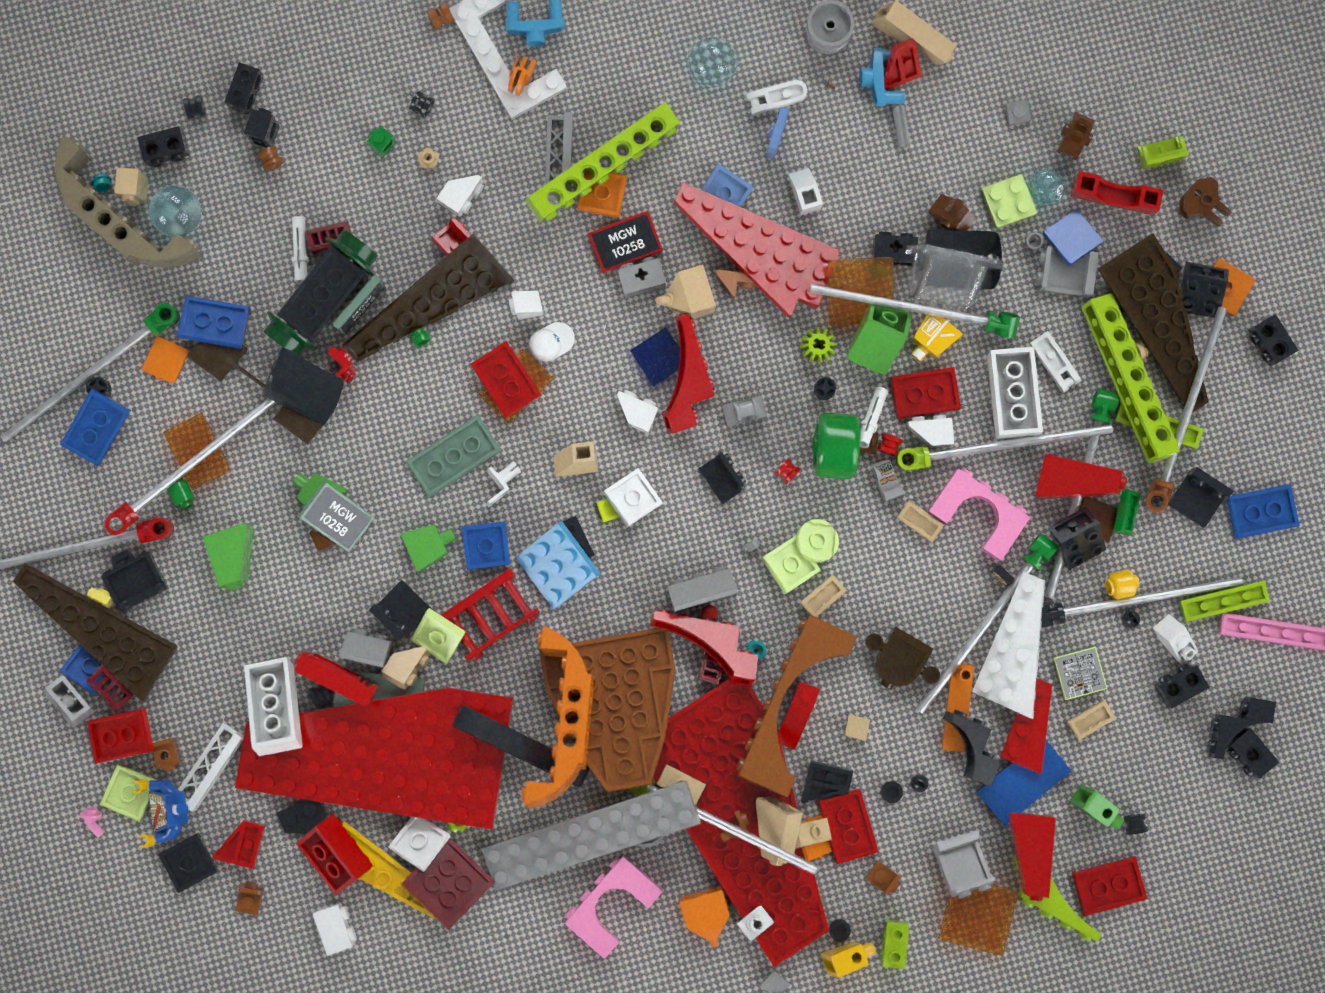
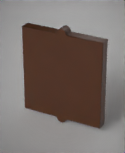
M1084 497L1080 510L1084 507L1088 508L1100 524L1104 541L1109 542L1116 522L1117 507Z

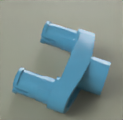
M549 0L548 20L520 21L519 3L516 1L506 3L507 21H505V31L513 35L526 36V45L543 46L545 45V35L557 33L565 29L561 0Z
M874 48L870 67L860 68L859 70L860 87H870L876 107L886 106V104L905 103V91H886L884 89L883 64L888 62L891 50H884V48Z

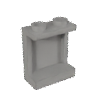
M1047 245L1039 255V263L1042 266L1041 272H1038L1036 277V284L1039 285L1038 291L1090 298L1094 294L1099 253L1090 251L1083 258L1068 267L1055 249Z
M978 830L939 842L933 847L951 898L958 896L959 899L972 895L971 891L979 889V892L989 890L996 881L995 876L991 877L978 843L980 839Z

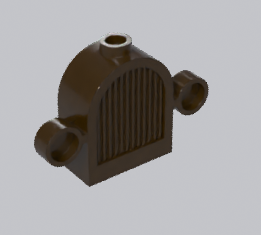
M893 627L885 643H883L882 637L876 633L869 634L866 637V647L871 651L879 650L876 658V670L882 679L880 682L882 686L892 690L893 686H906L915 681L919 674L922 675V679L928 684H934L940 679V672L936 667H924L934 648L903 630Z

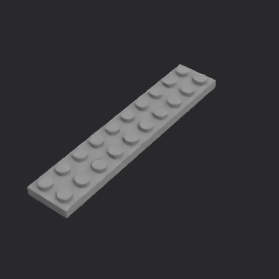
M687 780L484 847L482 852L490 876L495 881L493 885L496 891L700 824L701 821Z

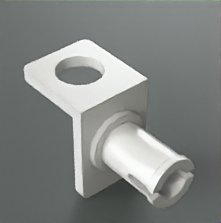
M513 461L499 473L492 467L488 468L487 473L502 490L487 502L488 507L508 493L509 488L506 483L521 473L519 467H515L516 463Z
M758 906L741 921L737 920L735 923L747 939L752 941L771 926L773 920L762 906Z

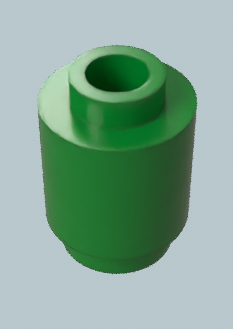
M183 477L166 489L175 508L184 510L193 505L192 501L195 500V497L187 480H184Z

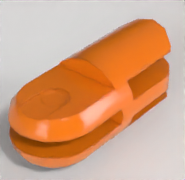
M517 55L509 74V93L513 94L515 87V95L522 93L524 86L529 83L536 67L537 61L532 58L528 68L529 57L524 56L520 64L521 56Z

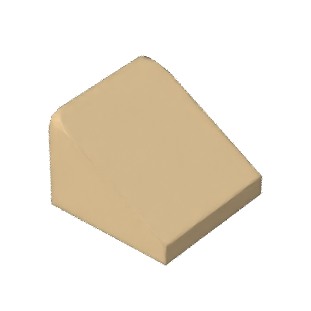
M849 714L844 736L866 741L870 720Z

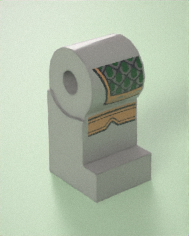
M889 459L871 465L884 503L904 495V491L898 482Z

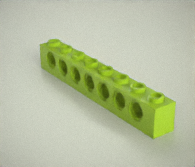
M666 102L662 103L534 192L525 202L539 222L544 219L550 221L558 215L557 210L562 207L567 209L575 203L574 198L579 195L583 198L589 194L594 184L598 183L600 186L609 179L608 175L615 171L617 174L627 167L625 164L627 161L632 159L634 162L643 156L642 151L648 147L651 150L661 143L659 141L660 138L663 136L669 138L676 133V127L680 124V121ZM651 124H656L660 131L654 132L651 129ZM634 136H640L643 144H637L634 141ZM617 147L623 148L626 156H620L617 153ZM605 159L609 163V168H603L599 160ZM582 172H590L592 180H586ZM565 183L573 184L575 191H567ZM548 195L556 196L558 203L551 204L548 201Z
M1113 293L1089 300L1081 308L1147 463L1152 464L1170 458L1180 452L1178 442L1163 412L1161 402L1156 396L1152 381L1147 375L1144 363L1127 328V323L1120 312L1118 302L1115 300Z

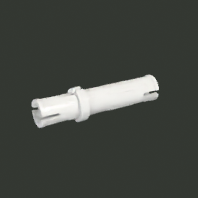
M302 216L292 217L294 251L292 263H294V281L301 283L308 275L307 263H309L306 251V218Z
M883 387L875 388L865 420H862L860 424V447L862 448L869 447L872 435L878 428L877 421L888 395V391Z

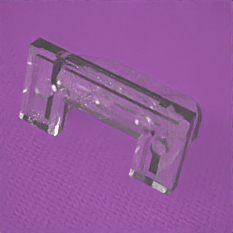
M927 244L907 245L906 254L915 256L908 299L925 302V305L932 307L942 305L945 306L944 309L953 311L958 309L972 310L987 270L1002 269L1003 260Z

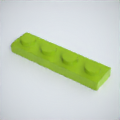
M1120 401L1114 422L1133 428ZM1166 416L1175 437L1180 420ZM1188 423L1181 445L1194 450L1198 449L1204 429Z
M1265 580L1182 600L1179 601L1184 622H1189L1270 602Z

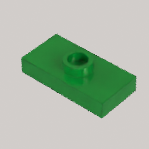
M1129 489L1122 490L1120 503L1116 511L1115 532L1132 536L1140 500L1139 493Z

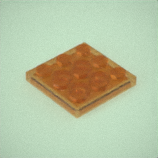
M893 257L828 260V287L894 299ZM828 296L829 324H860L869 303Z
M992 884L991 889L979 892V889L971 891L972 895L959 899L958 896L951 898L949 893L938 939L1003 957L1019 892Z

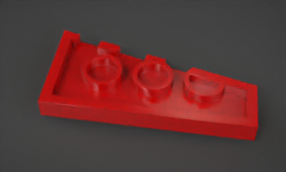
M1036 678L1034 719L1017 712L1000 758L1042 774L1052 684Z

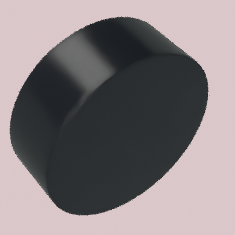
M887 781L881 787V797L888 803H896L902 798L903 789L899 783Z
M835 919L830 923L829 935L833 940L842 942L849 938L851 928L847 921Z

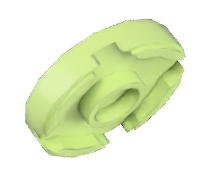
M812 519L804 523L798 530L796 547L806 560L814 563L824 562L837 552L839 537L829 522L821 519Z

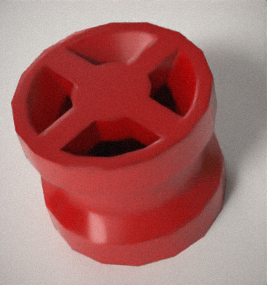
M882 433V443L878 445L877 450L897 457L899 453L897 450L898 446L902 444L903 440L896 436Z
M788 458L774 474L780 476L783 479V483L787 485L801 469L795 467L792 464V460Z

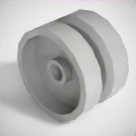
M827 0L820 2L813 7L808 16L805 30L807 42L814 50L822 54L830 55L840 52L847 46L853 33L855 22L852 12L840 1Z

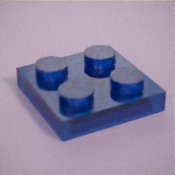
M666 327L630 350V353L653 387L679 371L680 348Z

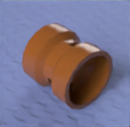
M446 2L439 4V7L436 9L426 10L435 30L441 28L445 23L450 24L454 22Z

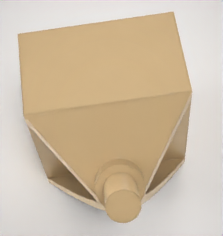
M703 264L679 271L667 293L656 298L657 305L667 306L678 314L689 313V316L693 319L715 313L716 304Z

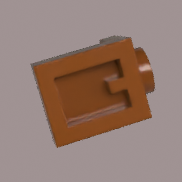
M739 810L735 811L740 823L737 827L748 831L746 826L750 824L745 813L740 814ZM725 830L720 833L723 842L736 837Z
M876 860L865 876L866 880L887 895L890 892L894 893L901 884L899 881L901 877L878 860Z
M246 882L240 885L235 911L258 915L264 888H259V884L254 882Z

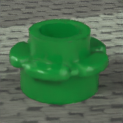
M418 329L411 334L410 342L414 343L415 347H421L431 340L429 337L430 332Z

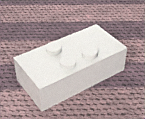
M1034 347L990 350L987 355L996 440L1041 435L1043 426Z
M287 657L244 665L252 749L259 756L302 748L294 665Z

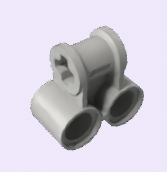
M762 396L722 406L727 427L767 417Z

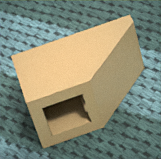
M594 441L571 444L554 455L555 476L599 472Z
M423 646L393 653L381 671L383 678L405 691L408 686H412L418 676L416 674L419 669H423L429 661L428 649Z

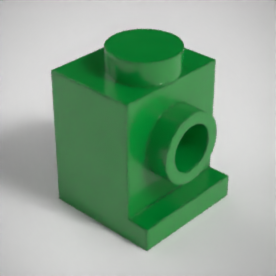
M380 125L378 129L374 128L369 133L366 145L384 158L396 144V139Z

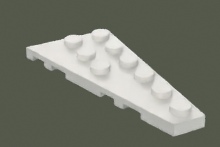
M1023 572L972 692L1034 719L1033 710L1036 695L1035 686L1038 671L1039 638L1045 580Z

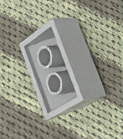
M724 566L712 569V574L704 575V572L691 575L692 579L688 581H683V578L670 581L671 586H667L674 612L737 594L738 589L731 569H725Z

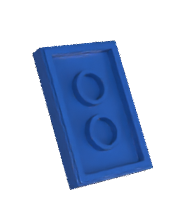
M186 295L177 338L242 349L251 310L250 306Z
M92 388L60 445L99 466L131 410Z
M1291 484L1232 495L1226 499L1235 539L1300 526Z

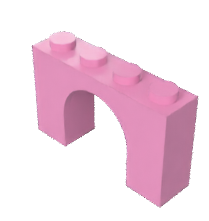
M958 468L954 471L927 512L942 523L947 524L964 500L979 498L986 501L994 510L996 523L992 533L980 550L996 561H1002L1030 517L1026 515L1027 511L1021 506L1016 505L1014 507L1008 503L1009 498L1005 495L992 492L990 490L992 487L986 482H978L972 478L974 475L964 468L962 470Z
M624 855L621 858L616 856L608 865L611 868L606 875L601 873L594 881L596 884L595 888L591 892L587 890L579 899L582 903L577 908L573 906L565 915L567 918L565 925L604 959L619 943V939L602 925L597 918L595 907L599 897L610 889H624L649 908L663 892L662 888Z

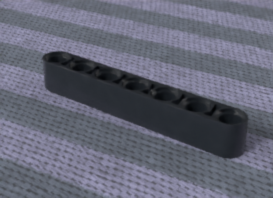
M463 705L460 706L451 725L454 728L549 774L551 767H555L556 761L552 757V748ZM587 765L586 769L580 770L572 785L582 787L590 769Z

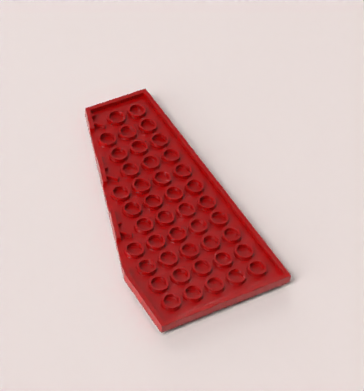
M729 678L668 718L666 737L654 774V780L658 783L666 765H669L706 784L695 806L726 822H734L736 826L740 823L735 811L739 810L740 814L745 813L750 824L746 826L747 832L759 837L757 798L774 796L798 810L793 788H791L788 797L783 798L736 776L738 773L735 770L740 758L744 759L747 750L744 749L749 737L753 739L756 732L753 727L758 717L762 719L765 710L762 709L763 705L751 686L729 683ZM777 730L778 743H779V747H780V751H781L782 757H783L784 762H785V758H784V754H783V750H782V746H781V743H780V739H779V735H778V730ZM700 819V824L685 828L741 917H746L755 908L762 906L773 920V924L755 938L773 967L829 932L814 874L792 863H784L781 866L773 865L768 859L761 856V848L737 836L723 842L720 835L723 830ZM795 847L794 855L805 860L802 847Z
M443 688L374 700L368 703L367 707L357 703L299 713L302 748L259 756L252 749L250 722L245 725L235 788L492 830L494 828L505 752L451 725L460 706L463 705L510 727L514 698L455 688Z

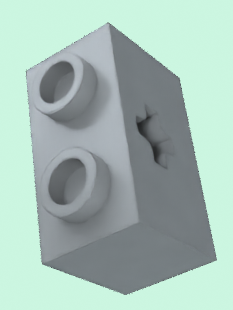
M648 257L641 260L642 263L640 264L627 263L621 266V269L618 270V276L625 298L666 287V280L659 258ZM639 272L646 275L645 280L641 281L640 278H636Z
M63 675L45 688L46 697L72 728L91 715L89 705Z

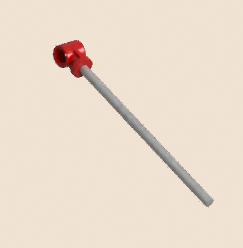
M267 398L133 505L129 506L127 502H124L116 510L108 514L104 519L106 531L112 535L122 534L128 527L140 519L136 514L140 509L276 402ZM119 518L122 523L121 527L116 530L109 527L111 519Z
M156 517L151 520L138 522L136 530L123 532L120 535L105 536L0 560V569L139 538L142 544L167 539L173 535L174 525L170 519ZM162 522L165 525V531L159 534L157 532V525Z

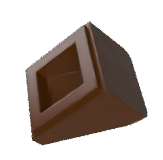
M310 531L309 534L318 551L324 552L336 546L335 543L316 531Z

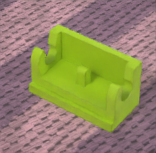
M1183 136L1137 147L1143 170L1181 161L1189 156Z

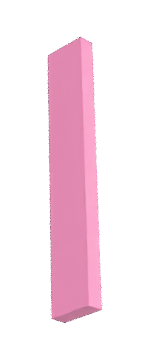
M1221 613L1219 635L1325 651V628Z

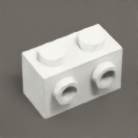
M341 902L313 913L327 956L355 945L354 941L357 940L353 927H349L347 921L349 913L346 906L342 907Z

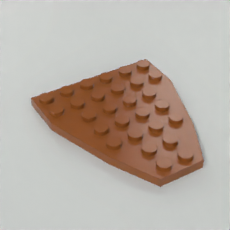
M654 628L571 643L582 658L587 673L592 674L594 680L586 764L607 793L651 785L666 737L675 677V664L669 631ZM539 649L545 690L557 712L558 700H562L563 697L561 691H559L560 679L565 677L562 669V658L544 656L542 650ZM574 696L570 701L576 702L580 699V696ZM571 718L568 723L574 724L578 721V718Z

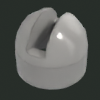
M1031 232L1027 234L1025 244L1030 249H1038L1043 244V237L1038 232ZM1038 238L1037 241L1029 243L1030 239Z

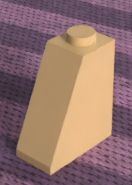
M774 796L757 798L759 837L794 854L803 812ZM761 849V856L768 859L773 865L781 866L784 863H790Z

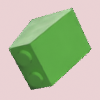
M869 304L849 345L846 358L855 364L871 369L875 373L886 375L908 338L912 314L901 309Z
M243 523L203 537L219 587L234 591L243 588V583L248 582L254 535L252 525Z

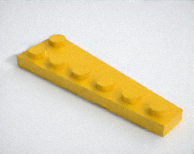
M344 821L342 823L344 828L355 839L357 845L368 856L374 866L358 879L373 885V887L436 919L401 885L412 872Z

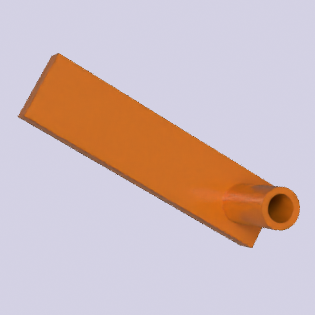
M960 664L949 680L946 711L954 713V710L961 711L967 714V719L969 716L974 665ZM945 721L942 750L964 752L965 744L961 735L955 727Z

